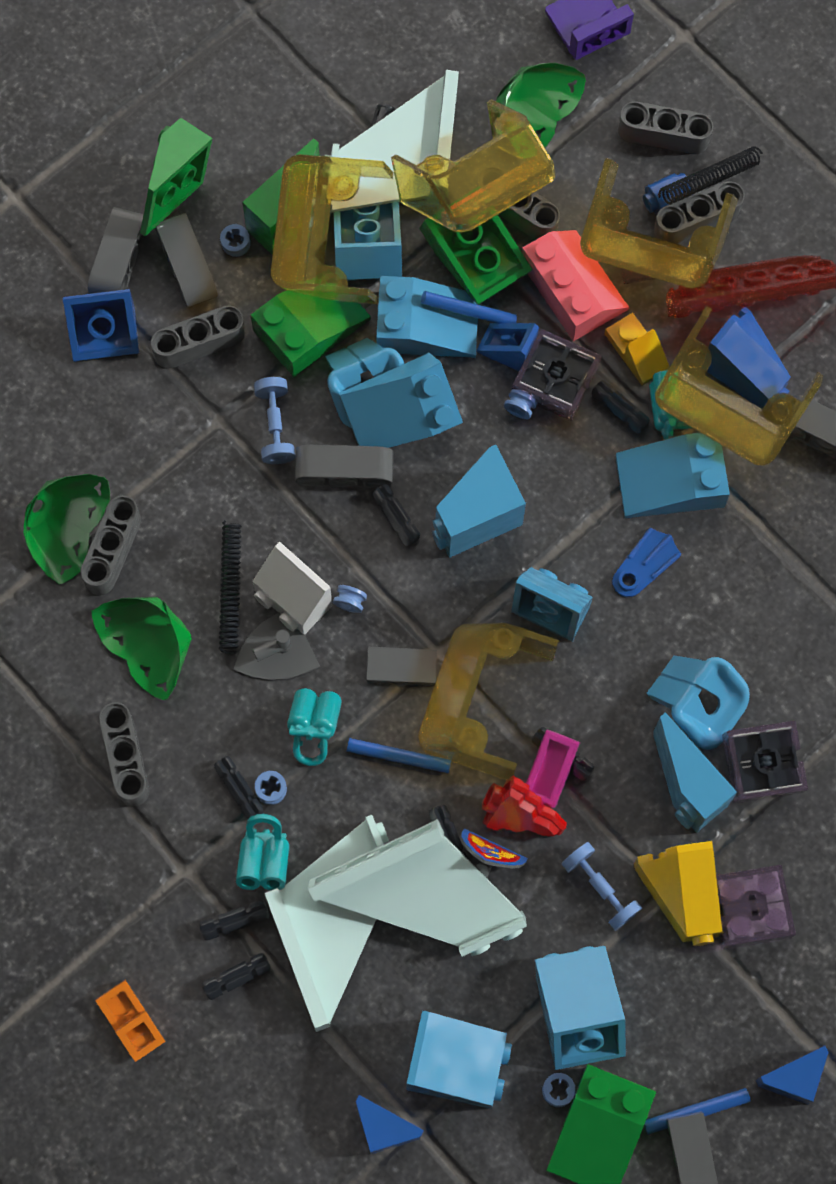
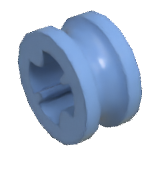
M232 224L225 227L220 234L221 245L226 254L238 257L244 255L249 250L251 241L245 227L239 224ZM234 234L240 235L241 241H243L241 245L237 242V247H232L230 240H228L229 237L233 239Z
M512 389L509 393L510 400H506L503 407L510 414L518 418L530 419L532 416L530 409H534L537 406L536 399L524 391Z
M339 585L337 588L339 596L334 597L333 604L349 612L361 613L363 610L361 602L366 601L367 594L351 586Z
M266 771L260 774L255 781L256 794L261 802L274 805L284 799L287 787L285 779L280 773ZM271 779L276 780V786H281L280 791H273L271 796L265 795V788L261 789L262 784H269Z
M563 1073L550 1075L542 1087L545 1101L554 1107H563L569 1104L576 1092L573 1080ZM558 1080V1084H560L561 1081H564L568 1086L565 1090L567 1098L560 1100L559 1096L556 1099L552 1098L550 1092L553 1087L550 1083Z

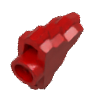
M511 776L503 787L493 783L483 800L482 810L487 812L483 824L487 828L496 831L503 828L516 833L529 830L542 836L554 837L555 835H561L567 826V822L556 811L544 805L541 797L530 790V785L515 776Z

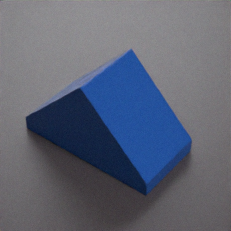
M490 323L476 351L483 356L523 373L537 345L539 326L535 323Z
M826 1046L821 1047L761 1076L756 1082L760 1088L808 1105L814 1101L829 1052Z
M360 1095L358 1096L356 1105L370 1154L421 1138L424 1130Z

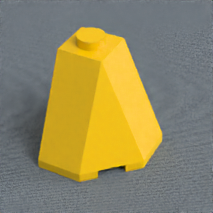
M712 841L670 847L665 849V852L659 853V858L654 860L653 854L637 857L634 862L635 871L682 942L692 941L693 946L714 943V938L722 933Z

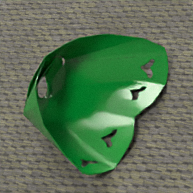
M555 62L521 67L501 89L496 97L494 106L522 157H533L548 145L555 134L557 121L568 116L578 105L585 87V74L574 67ZM577 80V83L573 86L574 92L571 93L568 83ZM558 100H568V102L562 104L563 106L561 109H558ZM545 128V131L541 133V138L538 139L535 131ZM522 144L530 146L531 148H525V150L523 151Z
M83 474L47 481L26 507L23 533L32 558L44 573L58 584L69 581L81 572L82 564L89 550L90 533L101 521L105 509L110 502L109 482L105 477ZM99 482L101 483V486L99 488L101 491V496L99 495L98 491L94 488L99 484ZM41 500L42 507L37 512H33L36 501ZM96 506V509L92 511L91 518H89L88 508ZM80 543V547L77 549L78 556H76L73 547ZM62 565L72 566L70 569H66L62 575L60 574Z
M158 597L121 598L103 603L92 610L95 629L106 648L111 653L127 660L130 674L145 691L158 699L167 700L176 686L192 640L191 633L184 623L172 612L164 600L162 601ZM102 614L106 617H111L108 627L105 626V619L101 617ZM123 636L124 645L121 646L119 641L114 640L113 637ZM140 665L150 667L148 677L145 676V671L140 668ZM166 682L167 691L165 692L163 687H157V684Z

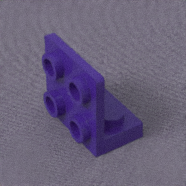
M558 0L545 8L547 17L575 60L631 33L634 13L628 4L617 9L612 0Z

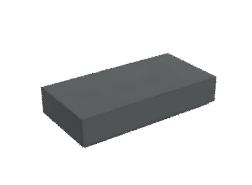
M368 646L367 683L435 686L437 650Z
M700 1111L667 1118L666 1121L679 1184H718L704 1113Z

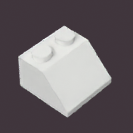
M279 542L273 548L253 580L254 591L256 592L254 597L265 608L269 609L272 606L281 614L279 616L280 621L289 630L294 632L297 628L301 633L306 634L332 607L331 588Z

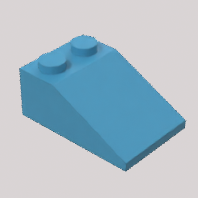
M399 202L334 212L336 280L380 278V276L402 277Z
M380 276L377 344L382 348H392L399 354L425 355L430 353L433 356L476 358L478 318L421 304V297L424 291L476 304L465 290L414 277Z
M430 353L338 393L358 446L389 448L432 437L463 423L442 363Z
M720 431L685 434L621 451L615 455L625 518L724 508L730 492Z
M530 567L519 576L516 582L511 612L573 642L591 606L593 597L588 595V591L580 585L574 583L567 585L557 580V576L549 570L543 568L536 570Z
M665 712L660 716L653 731L672 804L677 810L675 816L685 828L689 829L692 827L697 833L728 807L737 791Z

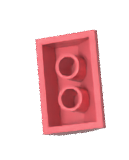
M576 230L549 232L522 248V254L533 269L527 273L573 342L629 310V306Z

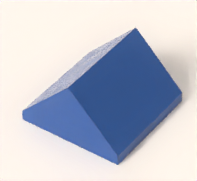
M130 289L63 297L73 361L139 353L135 308Z

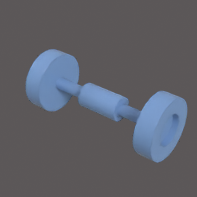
M281 377L259 379L254 383V392L258 398L269 399L270 408L267 409L269 433L273 434L274 444L267 445L261 449L262 461L267 464L290 462L296 457L295 447L290 443H280L279 433L282 432L280 408L276 407L275 399L287 394V380Z
M587 842L569 855L561 865L567 872H571L579 865L591 878L589 882L604 900L608 899L619 912L608 922L616 931L636 916L643 908L636 900L625 908L613 895L615 890L600 872L596 874L586 862V859L595 852L592 845Z

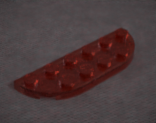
M803 255L740 264L696 273L682 279V284L678 289L670 288L666 294L668 317L684 318L691 315V313L699 311L718 312L728 306L748 307L758 301H783L788 296L798 294L812 296L819 294L822 290L836 289V264L832 260L821 259V256Z

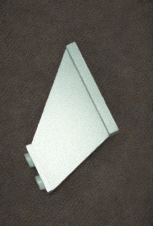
M446 70L442 78L341 149H339L340 144H333L331 155H324L322 174L328 175L327 185H321L319 204L325 205L323 217L330 218L332 212L430 197V202L443 203L448 183L458 71Z
M372 815L365 817L366 820L287 883L285 888L282 890L277 888L265 893L316 1032L329 1027L376 919L322 900L314 902L308 891L309 880L389 842L382 822L376 824Z
M438 819L309 880L308 891L314 902L322 900L459 947L462 957L469 953L471 956L479 955L490 948V943L501 938L504 941L513 939L523 932L522 928L527 926L523 911H519L444 836V831Z

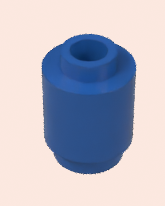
M672 173L646 186L645 194L642 196L646 209L650 213L654 212L657 215L660 209L668 205L662 197V192L661 198L658 197L660 188L687 176L684 173L678 175ZM665 190V197H666L667 201L670 202L669 199L667 198L666 190Z

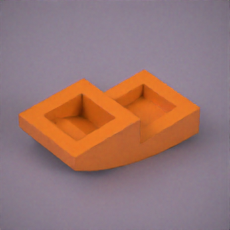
M123 980L95 999L135 1062L166 1042L126 980Z

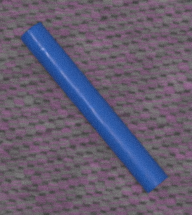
M424 291L421 297V304L494 323L517 322L516 314Z
M349 738L347 752L448 774L452 761L450 759Z
M743 1088L647 1119L644 1128L647 1135L667 1129V1118L700 1111L704 1113L705 1117L751 1101L747 1089Z

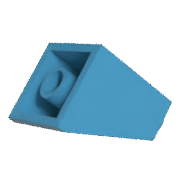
M497 445L488 448L436 507V518L432 521L435 530L432 531V535L440 550L445 548L449 558L523 525L526 502Z
M583 947L578 951L564 954L552 953L543 958L535 959L536 981L555 1070L626 1056L625 1016L606 947Z
M422 1011L406 1090L491 1109L493 1101H501L505 1080L498 1079L501 1064L508 1066L512 1044L505 1043L507 1033Z

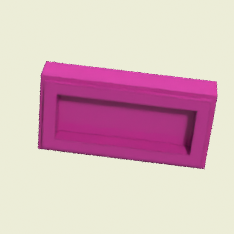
M546 730L526 784L530 785L531 791L541 797L543 804L555 808L580 742L551 730Z

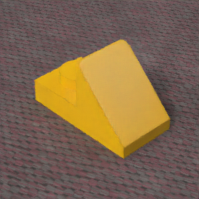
M633 312L605 329V336L641 385L652 380L655 373L669 369V363L656 331L651 329L647 332Z

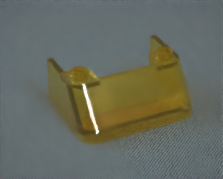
M492 99L487 102L493 139L453 162L441 155H431L426 157L423 162L415 165L398 155L391 157L401 203L452 231L466 232L476 228L555 179L554 162L527 117Z
M303 154L294 155L286 161L283 167L271 266L272 279L279 287L328 300L378 304L379 297L371 290L347 287L348 280L345 273L338 267L324 265L331 201H348L352 199L359 190L360 177L393 179V171L384 161Z
M605 158L580 241L581 250L584 255L595 261L686 288L696 289L703 286L707 282L723 249L738 199L733 194L726 193L716 227L702 226L695 230L688 247L627 230L630 220L628 206L623 201L610 197L619 165L613 160Z
M706 306L660 382L655 393L656 402L665 412L755 465H767L776 458L820 388L823 375L817 372L800 400L787 393H777L768 399L763 409L705 376L712 361V354L704 343L695 338L712 311L711 308Z
M468 623L459 626L452 635L419 730L418 740L421 748L433 756L452 760L451 762L505 780L515 776L517 763L484 753L488 741L487 730L480 722L467 718L466 715L487 654L505 659L512 657L518 650L553 661L559 640L507 623Z

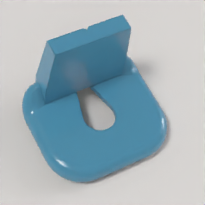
M365 338L347 348L325 356L332 370L327 379L328 388L340 420L351 428L338 393L360 384V374L369 370L373 377H376L403 365L404 361L396 350L387 347L382 348L369 338Z
M673 656L647 692L652 700L670 708L674 721L699 748L706 750L718 747L726 739L745 712L750 698L746 681L728 661L719 657H711L706 661ZM702 689L714 694L718 699V706L710 715L705 712L698 696Z

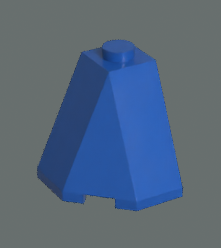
M744 307L739 311V317L736 315L731 316L712 339L702 368L767 413L773 405L779 407L788 396L790 391L786 387L791 376L752 312Z

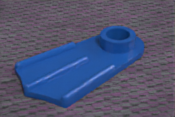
M652 528L645 532L614 574L612 583L619 595L623 597L636 596L681 557V553L676 547L672 535L661 533ZM631 576L635 583L632 586H626L622 582V578Z

